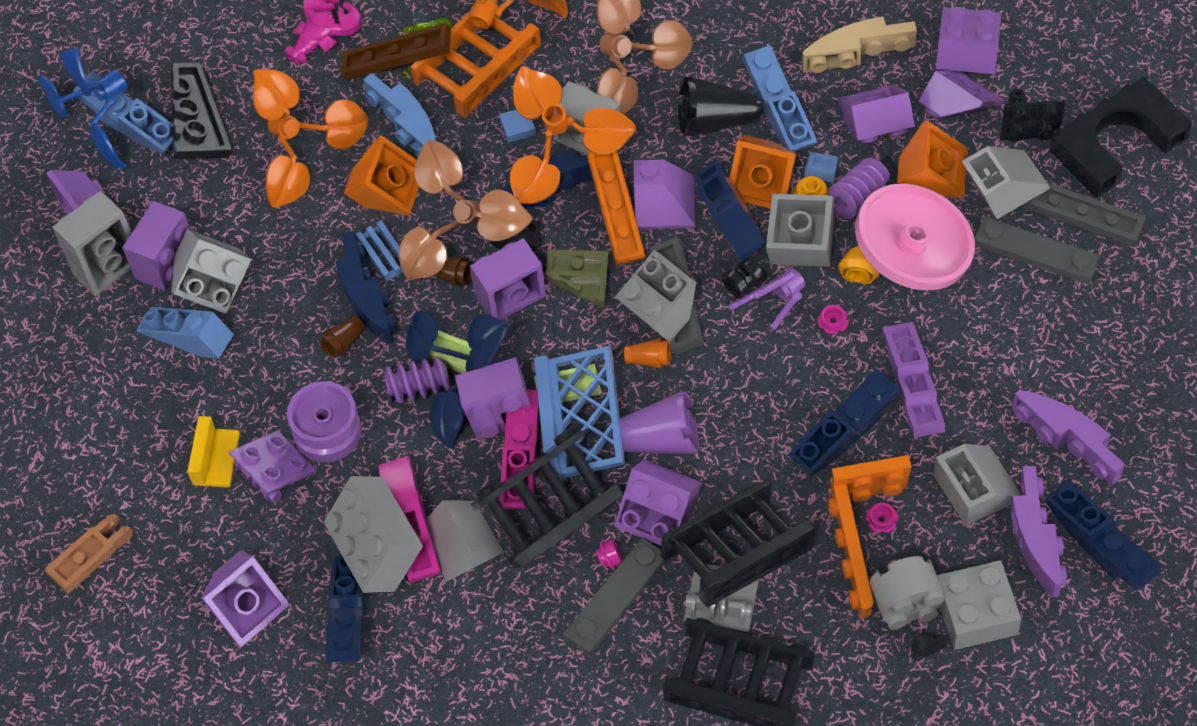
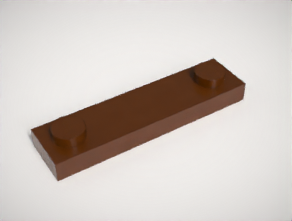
M447 23L343 51L341 75L345 80H350L449 53L451 29Z

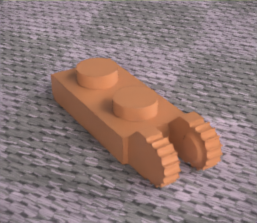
M111 514L95 527L92 526L46 567L45 572L69 594L115 553L116 549L124 545L133 536V530L128 526H124L110 538L106 539L105 537L120 524V518L115 514Z

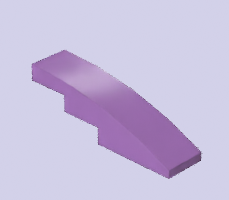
M909 322L883 327L886 347L897 386L901 390V400L914 438L945 432V422L937 403V392L929 374V362L914 323Z

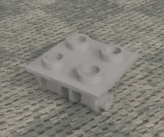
M706 564L711 570H717L722 567ZM694 571L690 593L686 597L685 607L687 608L684 622L686 617L694 620L696 618H704L716 626L749 633L759 579L707 608L699 600L701 578Z

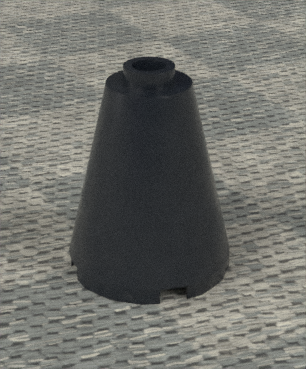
M684 77L681 81L679 95L684 96L682 105L678 104V121L680 132L684 133L683 136H693L753 123L756 117H759L761 114V101L756 99L754 93L693 77Z

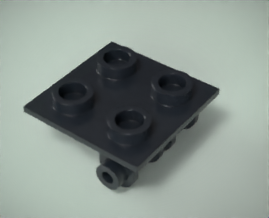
M1014 89L1008 95L1009 103L1004 104L999 139L1000 141L1009 140L1011 142H1019L1023 139L1031 138L1051 139L1052 133L1062 124L1065 100L1027 103V97L1023 90Z

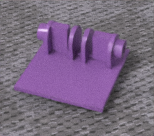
M279 430L229 451V455L234 459L236 469L241 470L245 474L246 479L252 482L254 488L260 487L264 498L267 501L271 500L273 503L282 497L281 488L306 478L317 471Z

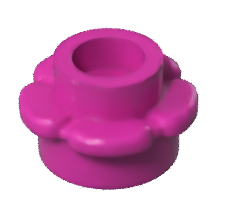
M829 305L822 310L821 316L818 317V325L820 328H824V331L828 334H837L838 331L842 332L847 328V314L842 307ZM834 319L836 322L832 323L830 320Z
M877 503L868 510L866 521L869 522V528L876 533H881V531L889 533L896 527L895 522L898 521V514L891 505ZM884 517L885 520L880 521L879 518Z
M613 539L607 542L600 541V548L596 550L601 565L604 568L609 566L612 570H616L615 566L623 561L616 542Z

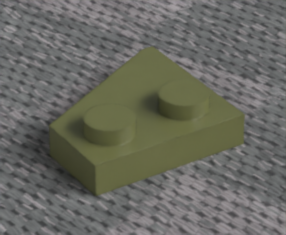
M548 249L546 281L599 307H605L609 251Z

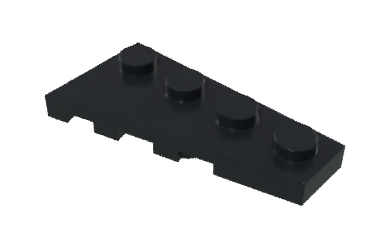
M173 63L170 70L174 159L229 157L232 148L201 64Z

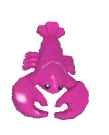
M304 0L303 12L307 22H299V25L294 30V34L300 36L295 47H286L285 54L288 55V59L294 63L300 62L303 64L307 62L305 55L318 46L323 51H328L334 47L337 41L332 37L355 34L362 24V18L358 9L352 4L343 2V7L349 13L346 15L343 13V9L339 8V23H335L331 10L335 8L334 4L339 5L340 0Z

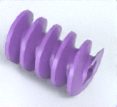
M874 158L863 159L829 189L828 195L833 196L836 213L845 219H853L867 197L874 191L886 186L890 174L880 161Z
M438 356L434 357L433 366H430L426 358L422 359L420 369H418L414 361H410L409 371H406L401 363L398 364L395 374L389 366L385 367L384 377L390 406L392 396H395L398 403L402 404L404 394H407L411 401H415L417 391L420 392L424 399H427L429 389H432L436 396L441 391V386H444L447 392L450 387L446 362L443 364Z

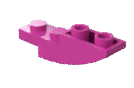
M527 390L530 405L521 407L516 411L506 412L501 482L538 456L540 427L537 390ZM536 470L523 479L533 495L535 491ZM513 487L500 495V503L504 509H527Z
M405 456L378 465L380 477H383L423 545L406 573L408 581L412 583L441 574L410 457Z

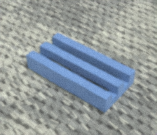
M382 220L376 223V227L372 228V226L366 228L367 232L362 234L360 231L355 235L358 242L362 241L364 251L385 281H388L403 273L401 265L397 264L377 234L381 233L398 259L400 246ZM371 238L393 270L388 272L367 239Z

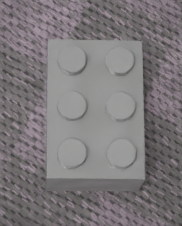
M102 191L86 199L81 206L69 215L62 217L52 227L73 275L94 296H97L131 270L122 247L132 233L123 211Z
M350 476L324 521L325 526L363 593L395 592L423 547L383 477Z

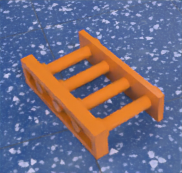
M470 10L451 28L449 53L413 62L411 66L413 83L418 86L428 77L454 95L456 113L465 118L541 46L538 27L530 23L523 30L517 31L494 16L490 26L512 40L506 47L498 49L475 33L479 27L469 22ZM467 41L491 57L492 60L480 68L455 50ZM448 59L473 76V78L467 84L460 86L436 68Z

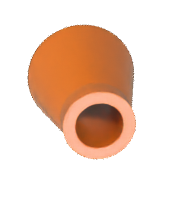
M662 338L625 346V363L662 369L663 365L671 364L669 340L662 341Z

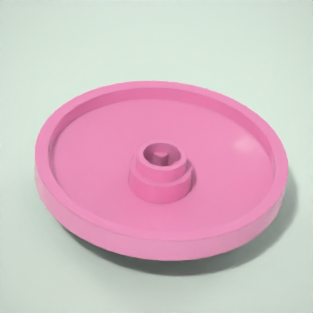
M893 184L882 187L867 197L856 217L855 235L862 254L879 273L899 285L917 290H937L948 287L964 275L973 260L975 240L967 219L952 202L925 187L912 184Z

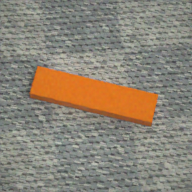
M591 151L587 152V160L616 266L645 259L644 248L618 152L616 151L605 156L594 154Z

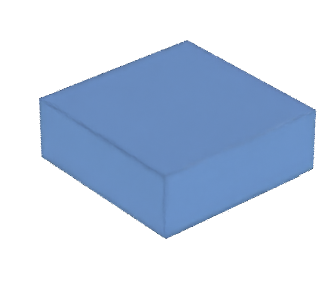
M517 110L499 114L508 143L536 135L533 121L522 117Z
M811 152L806 164L804 178L815 176L823 181L834 183L839 157Z

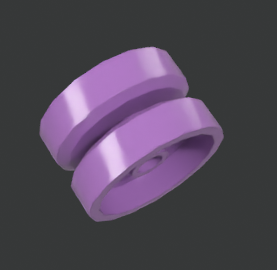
M330 381L314 382L302 387L292 397L287 407V421L295 444L304 456L321 463L335 462L348 456L357 447L361 438V421L351 393L342 385Z

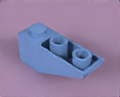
M151 307L136 330L141 334L197 356L217 359L220 358L234 335L214 312Z

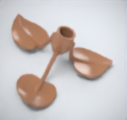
M598 0L597 20L600 27L608 32L600 39V50L603 54L610 56L609 60L614 62L619 70L608 68L601 75L596 94L615 100L620 104V113L624 114L634 107L638 98V86L632 77L626 76L627 70L618 58L626 57L632 48L653 50L652 62L655 66L662 69H673L682 63L690 53L693 45L692 37L679 22L666 20L655 27L652 33V45L632 43L627 36L621 34L629 31V23L635 22L640 17V0Z
M428 140L425 142L415 164L414 174L416 182L421 189L428 193L437 194L445 189L449 195L455 198L457 203L454 206L453 214L456 220L434 231L432 235L423 227H416L410 230L404 236L400 245L399 260L402 271L409 280L428 278L439 273L447 262V249L445 244L436 238L455 227H460L462 224L478 223L477 229L481 236L490 241H502L524 230L531 223L533 217L524 209L516 197L504 190L490 191L480 202L465 200L463 195H459L450 187L458 184L463 178V166L459 157L445 144Z

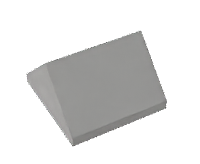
M442 500L426 519L440 570L446 582L504 553L479 509L474 510L471 506L474 501Z

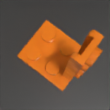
M909 455L838 467L831 470L833 477L830 478L831 489H828L830 496L828 508L831 518H837L839 528L834 530L837 547L844 549L846 558L841 560L842 570L845 579L850 578L853 590L848 591L849 601L852 610H858L860 619L871 615L874 601L850 499L853 502H863L870 499L871 495L883 493L884 496L890 497L902 493L904 489H907L912 468Z

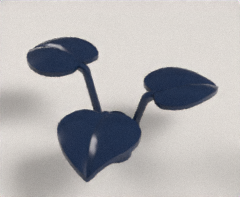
M418 311L413 314L406 336L407 354L412 361L421 363L422 359L428 358L431 349L442 354L467 360L466 372L502 362L499 356L494 355L510 323L488 314L476 316L468 332L467 340L471 350L470 355L435 345L433 342L438 335L437 322L431 314ZM457 385L449 387L447 393L438 392L433 400L430 411L431 426L436 437L449 448H454V441L460 431L465 414L459 393L456 392L458 391Z

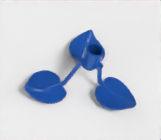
M79 48L63 51L60 54L63 65L72 81L78 84L80 90L66 96H59L53 83L41 75L37 77L41 89L45 92L48 103L58 116L66 118L68 114L63 102L81 95L88 97L91 95V91L94 92L98 100L102 101L105 99L107 102L90 122L92 129L89 130V133L97 151L105 161L117 168H126L128 165L118 158L105 132L98 126V121L112 104L117 102L115 96L128 89L125 79L117 69H114L97 80L87 82L80 62Z

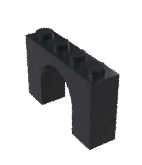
M1144 76L1136 82H1129L1114 96L1105 97L1092 110L1083 111L1070 124L1058 127L1051 135L1049 151L1097 198L1119 184L1123 169L1098 142L1096 135L1101 130L1112 125L1135 127L1146 134L1166 154L1188 139L1192 122Z

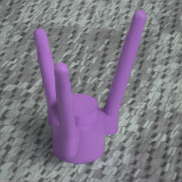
M789 268L773 281L728 305V309L733 310L752 299H758L774 290L779 298H789V301L771 325V329L775 330L793 305L802 298L799 291L805 287V281L797 270Z

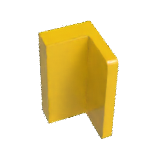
M198 417L187 471L193 485L231 486L235 462L229 455V451L238 448L240 432L238 430L215 429L211 417Z

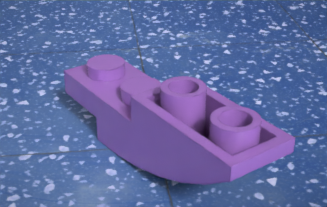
M1018 390L1015 393L1012 406L1015 416L1023 423L1028 422L1036 430L1038 438L1043 443H1050L1056 450L1067 443L1070 452L1077 458L1082 457L1090 465L1093 474L1100 480L1105 479L1110 485L1121 479L1125 464L1108 449L1111 435L1081 412L1052 398L1023 390Z
M1023 466L1020 477L1021 495L1012 497L1010 507L1013 529L1022 555L1032 573L1052 597H1059L1061 586L1067 583L1066 566H1060L1059 555H1063L1062 536H1057L1055 524H1047L1046 507H1040L1039 497H1043L1044 486L1043 479L1037 478L1036 466Z

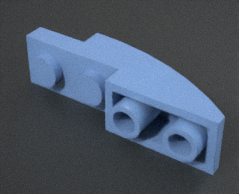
M771 45L744 54L743 61L754 84L753 91L757 99H760L761 107L784 147L795 152L817 144V139L795 90L791 91Z
M91 71L85 78L87 82L97 80L100 76ZM79 86L73 90V93L80 90ZM91 91V95L88 97L85 95L76 97L94 110L96 115L107 102L105 99L102 101L98 100L93 91ZM123 93L116 95L117 102L109 107L100 120L142 146L164 154L173 144L172 123L138 98L133 101Z
M373 73L363 79L366 99L372 106H380L387 118L394 123L396 129L395 137L404 147L409 145L418 157L425 142L428 140L436 141L426 112L404 85L399 82L391 89Z

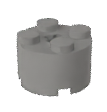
M922 556L903 558L887 565L889 571L880 576L878 571L871 577L869 581L871 591L882 618L888 624L889 629L896 630L902 628L908 622L920 619L921 622H927L939 615L937 609L943 604L945 593L930 559L924 562Z

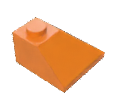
M928 120L923 122L899 157L897 183L925 187L943 197H965L966 169L962 161L966 159L967 147Z
M381 135L352 169L344 194L365 208L410 215L420 187L416 182L414 174L417 160Z
M748 135L738 139L730 179L741 200L744 203L771 209L772 194H788L796 153L773 141Z

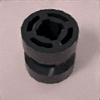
M750 257L738 262L736 269H729L722 275L725 287L737 299H741L748 294L749 288L757 287L765 280L761 268Z

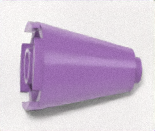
M686 391L678 392L620 418L623 451L632 453L697 454L698 451L696 449H699V433L696 417H692L690 410H687V408L693 407L689 394Z

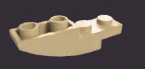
M884 16L839 28L823 36L803 51V73H820L826 69L839 67L849 69L855 65H860L861 55L864 54L873 56L885 51H906L909 48H913L916 45L917 35L915 21L886 25Z

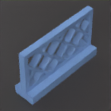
M610 346L549 359L546 355L535 357L543 451L545 452L554 446L555 442L553 439L564 432L570 422L575 419L584 425L581 430L585 436L589 430L600 436V439L590 451L580 445L585 436L575 442L577 448L587 454L585 460L593 472L625 465L613 356ZM604 357L605 366L598 375L587 369L594 359ZM572 364L577 370L566 382L560 378L559 367ZM583 373L594 379L584 393L574 387V384ZM599 384L608 388V395L601 404L590 398ZM571 390L579 395L580 398L573 408L568 410L563 406L562 400ZM586 401L597 407L587 422L577 416V413ZM603 412L609 415L612 421L604 433L593 427ZM607 441L614 446L615 457L602 460L596 455ZM565 451L549 460L562 482H568L567 477L580 475L575 466L569 467V457Z

